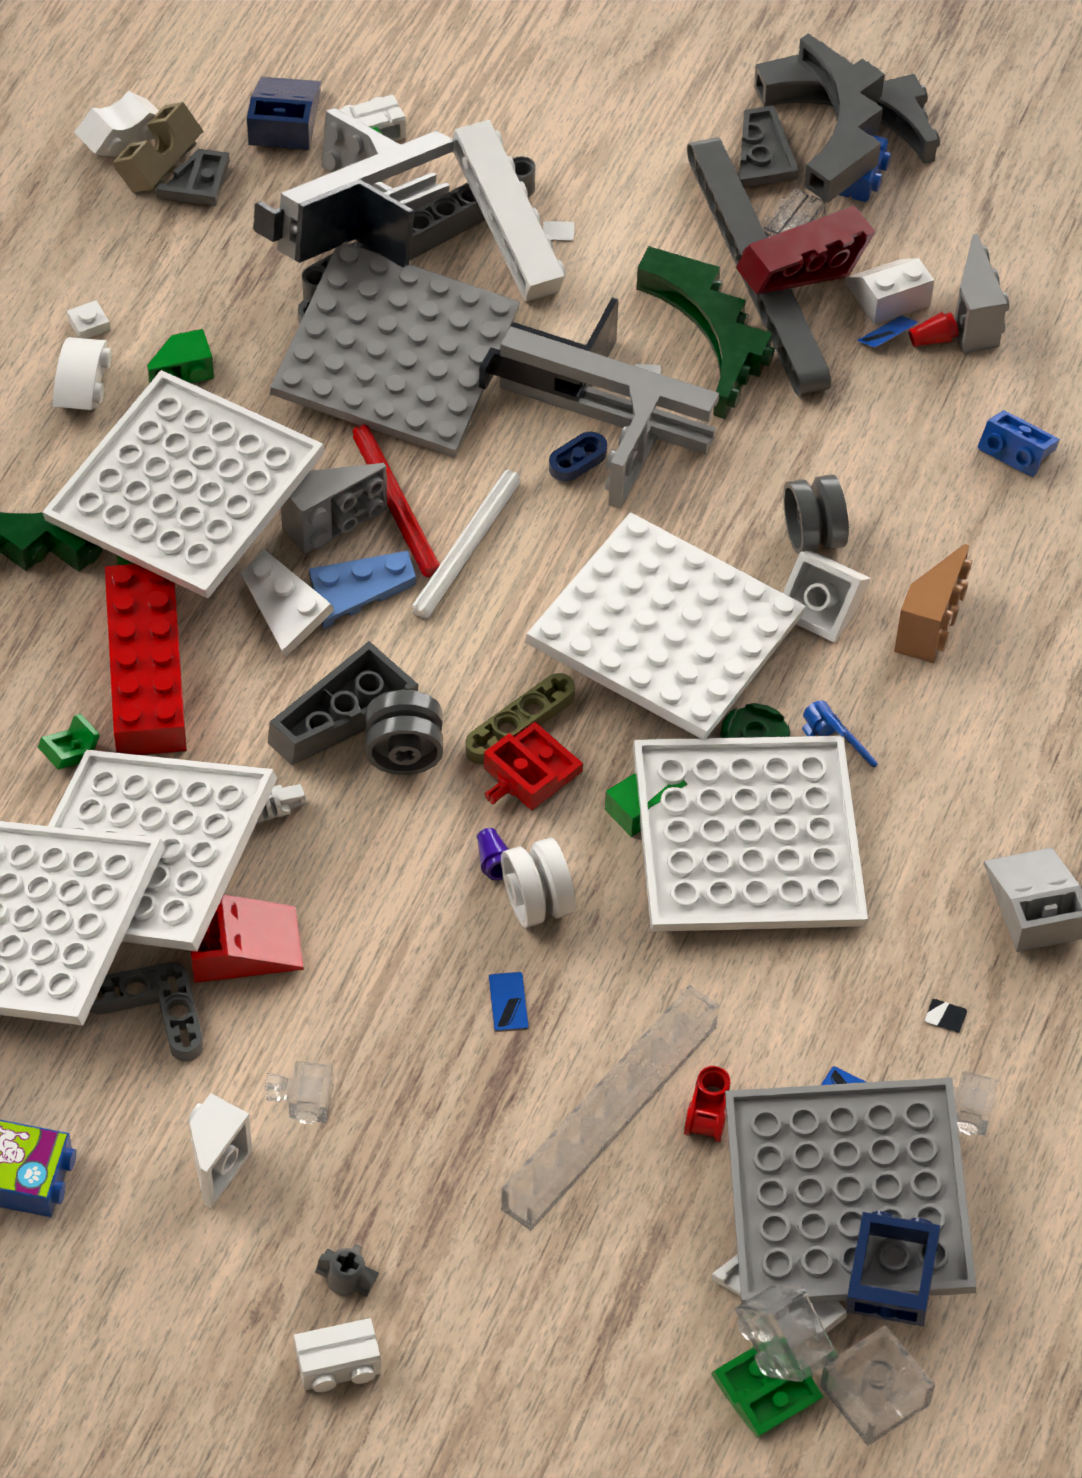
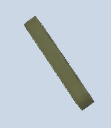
M562 673L548 676L471 731L466 738V756L468 759L476 764H484V751L508 734L498 729L500 724L507 722L514 724L517 729L511 732V734L515 737L533 722L541 726L573 702L575 695V684L572 678ZM529 704H537L543 710L538 714H529L524 708Z

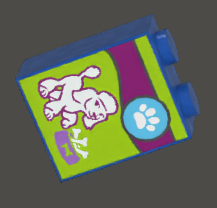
M0 1120L1 1208L52 1217L55 1205H60L65 1195L66 1183L63 1180L66 1171L71 1172L73 1170L76 1160V1149L72 1148L69 1133Z

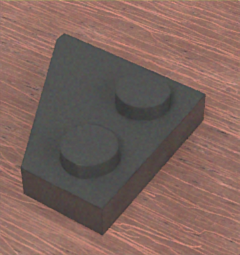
M206 149L196 150L186 163L181 164L173 171L174 177L166 184L161 182L157 185V198L216 206L230 162L229 153Z

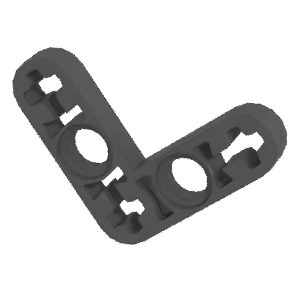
M168 962L106 975L99 990L102 991L104 999L97 1000L95 998L89 1012L106 1014L160 1003L172 1056L180 1061H191L201 1054L203 1050L202 1033L188 972L184 966L176 962ZM174 976L178 993L171 994L167 978ZM133 982H141L146 986L145 990L137 995L129 994L125 989ZM114 987H119L120 997H116ZM176 1005H183L189 1009L188 1014L182 1018L172 1017L169 1011ZM187 1029L191 1046L183 1047L180 1030Z

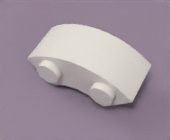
M128 91L119 101L109 107L102 109L91 108L74 133L95 154L115 157L128 144L154 139L147 124L158 113V110L146 98Z
M68 337L65 340L56 370L52 407L93 410L97 408L98 403H102L104 385L101 383V380L105 374V368H110L112 356L111 348H107V340Z

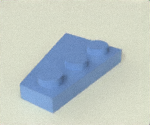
M408 551L309 569L312 589L331 603L334 611L322 622L323 629L334 625V620L345 614L352 616L360 612L362 606L374 600L381 602L416 585V576Z

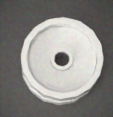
M550 837L534 842L531 846L530 854L521 846L502 852L501 867L506 891L514 913L524 928L543 923L546 911L555 919L571 915L575 912L576 901L570 872L555 839Z

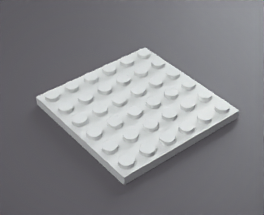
M161 370L42 513L46 521L203 597L209 598L322 457L325 449L323 443Z
M630 512L527 632L525 643L705 741L803 616L806 605Z
M842 736L706 738L705 741L700 738L634 740L633 755L639 796L640 826L651 932L863 927L867 925L868 914L844 738ZM683 780L687 782V785L683 788L671 787L666 789L661 796V802L648 809L647 802L668 784L675 785Z
M86 750L48 826L161 838L165 849L122 942L197 951L277 777L273 769Z
M0 821V1015L83 1026L163 854L165 845L161 838Z

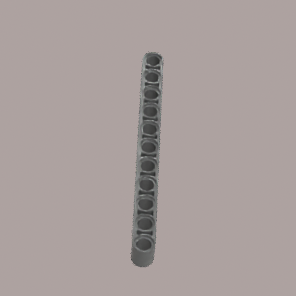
M714 137L688 143L687 156L691 169L737 265L742 257L743 250L749 244L765 239L767 236L721 139ZM742 277L766 331L772 333L771 342L796 395L802 396L830 389L831 376L828 366L792 289L756 295Z

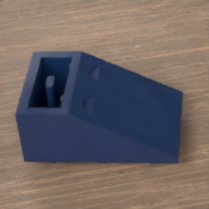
M261 76L251 95L247 114L248 145L310 150L322 81Z

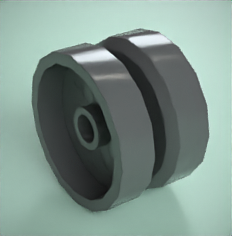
M833 474L815 477L811 486L804 479L786 482L783 490V509L788 536L796 554L804 551L816 552L820 542L829 550L845 547L849 537V520L844 493L837 477Z
M396 690L374 698L366 707V757L371 765L387 773L411 775L427 771L436 766L442 759V708L436 699L415 690Z

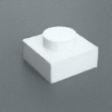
M96 300L67 311L68 321L79 338L87 339L110 330L109 320Z

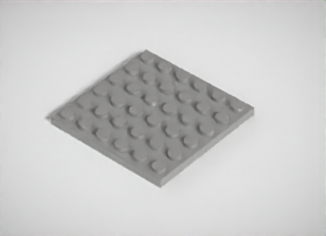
M344 242L335 248L271 384L270 395L358 425L365 424L370 429L455 458L484 391L483 388L479 387L480 365L490 347L500 350V344L517 315L520 301L410 264L402 268L378 253Z
M952 1077L725 1091L742 1307L847 1301L862 1213H872L874 1211L888 1212L894 1217L909 1220L912 1218H924L933 1224L940 1225L939 1243L930 1296L976 1293L977 1286ZM870 1235L861 1284L919 1295L927 1245Z

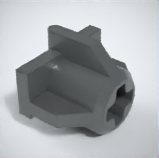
M357 1244L352 1248H343L336 1252L327 1248L325 1253L321 1254L315 1273L327 1278L329 1288L339 1295H350L358 1292L368 1297L379 1275V1272L365 1266L364 1258L361 1255L362 1247Z

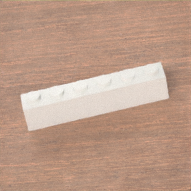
M490 119L455 129L452 139L454 140V155L524 302L560 292L566 276L564 265L561 260H557L553 252L550 236L544 234L540 225L539 213L536 208L531 207L526 186L522 181L519 182L515 173V164L512 157L507 156L505 153L500 132L494 130Z

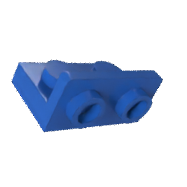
M1003 410L987 421L978 444V449L1033 477L1037 474L1042 460L1056 450L1060 439Z

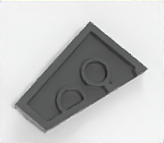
M774 105L744 110L739 179L743 187L798 179L799 169Z

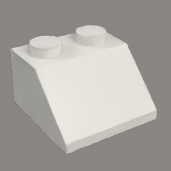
M919 258L899 259L845 277V283L873 325L929 307L931 305L934 279Z
M814 551L800 552L783 594L806 605L804 614L796 625L832 642H836L859 609L871 578Z
M210 1093L203 1104L198 1103L194 1107L188 1122L190 1124L194 1161L204 1204L212 1208L253 1152L249 1113Z

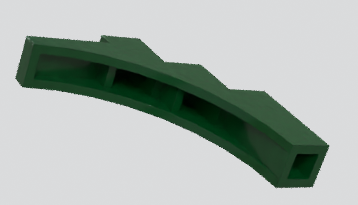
M648 246L637 267L636 290L655 296L681 311L696 324L707 338L717 358L720 380L716 392L719 393L717 405L714 406L713 416L726 419L730 408H736L741 396V385H747L751 375L759 377L765 365L770 366L775 352V348L771 347L772 333L747 326L749 314L745 313L746 300L721 293L723 281L719 280L720 267Z
M0 512V553L25 571L35 563L41 562L47 553L52 552L80 572L88 564L94 563L102 553V547L46 521L42 512Z

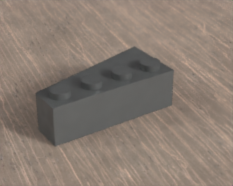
M368 641L270 721L267 743L286 761L294 765L365 731L366 707L374 698L396 690L418 691L419 684Z

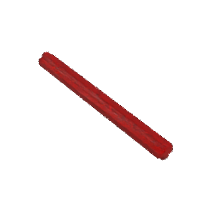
M363 424L360 427H355L352 431L353 439L366 465L378 463L386 465L387 506L423 576L429 578L435 573L440 564L369 426Z

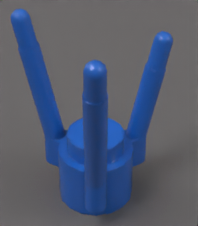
M819 700L813 702L804 710L803 717L807 723L802 726V730L806 736H815L816 734L819 736H829L837 731L872 767L878 765L870 753L841 723L826 701Z

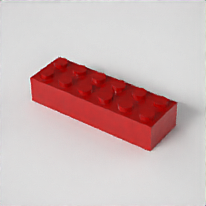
M137 564L105 566L113 732L116 753L148 755L187 751L176 584Z

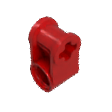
M709 1066L700 1071L692 1102L689 1104L684 1135L690 1136L691 1133L710 1136L714 1137L716 1142L721 1143L727 1116L725 1091H730V1076L723 1068ZM709 1086H715L719 1088L720 1091L710 1092L707 1091L705 1088Z

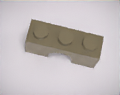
M184 102L163 106L148 122L147 126L155 139V148L149 140L131 143L112 162V165L132 193L155 190L157 185L162 182L161 178L178 166V159L196 146L197 142L195 140L203 133V129Z

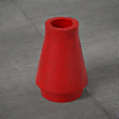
M941 311L925 322L908 330L914 348L922 345L952 342V338L959 336L958 327L951 312L944 314Z

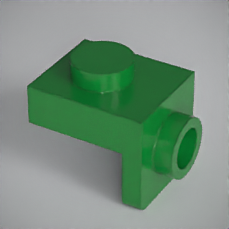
M82 714L73 716L68 730L41 737L37 748L59 770L79 764L86 750H95L100 734Z

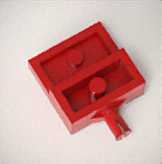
M533 722L515 737L508 733L484 751V769L498 781L484 795L487 801L494 805L506 794H511L532 811L582 773L583 763L540 725Z

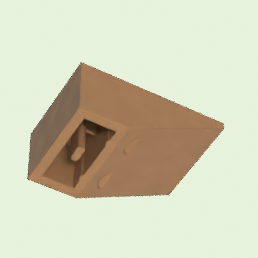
M962 545L910 585L900 612L894 652L934 663L938 650L945 651L950 632L947 631L950 626H954L959 607L955 605H958L959 600H964L969 581L965 580L968 579L972 566V560L967 559L969 545Z

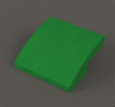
M779 1332L711 1373L727 1400L757 1437L824 1397L803 1363L798 1365Z

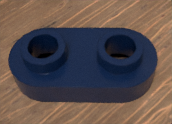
M584 432L559 447L549 457V472L551 476L559 481H572L597 466L607 456V440L597 432Z

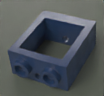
M884 1211L863 1212L848 1289L846 1313L924 1327L939 1243L940 1225L933 1224L924 1218H912L911 1220L897 1218ZM870 1235L927 1245L919 1295L861 1284Z

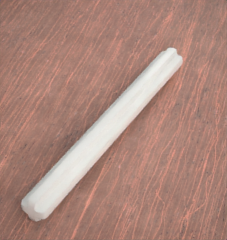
M511 470L503 472L413 603L414 615L420 616L422 619L430 616L520 484V476L517 472H512Z

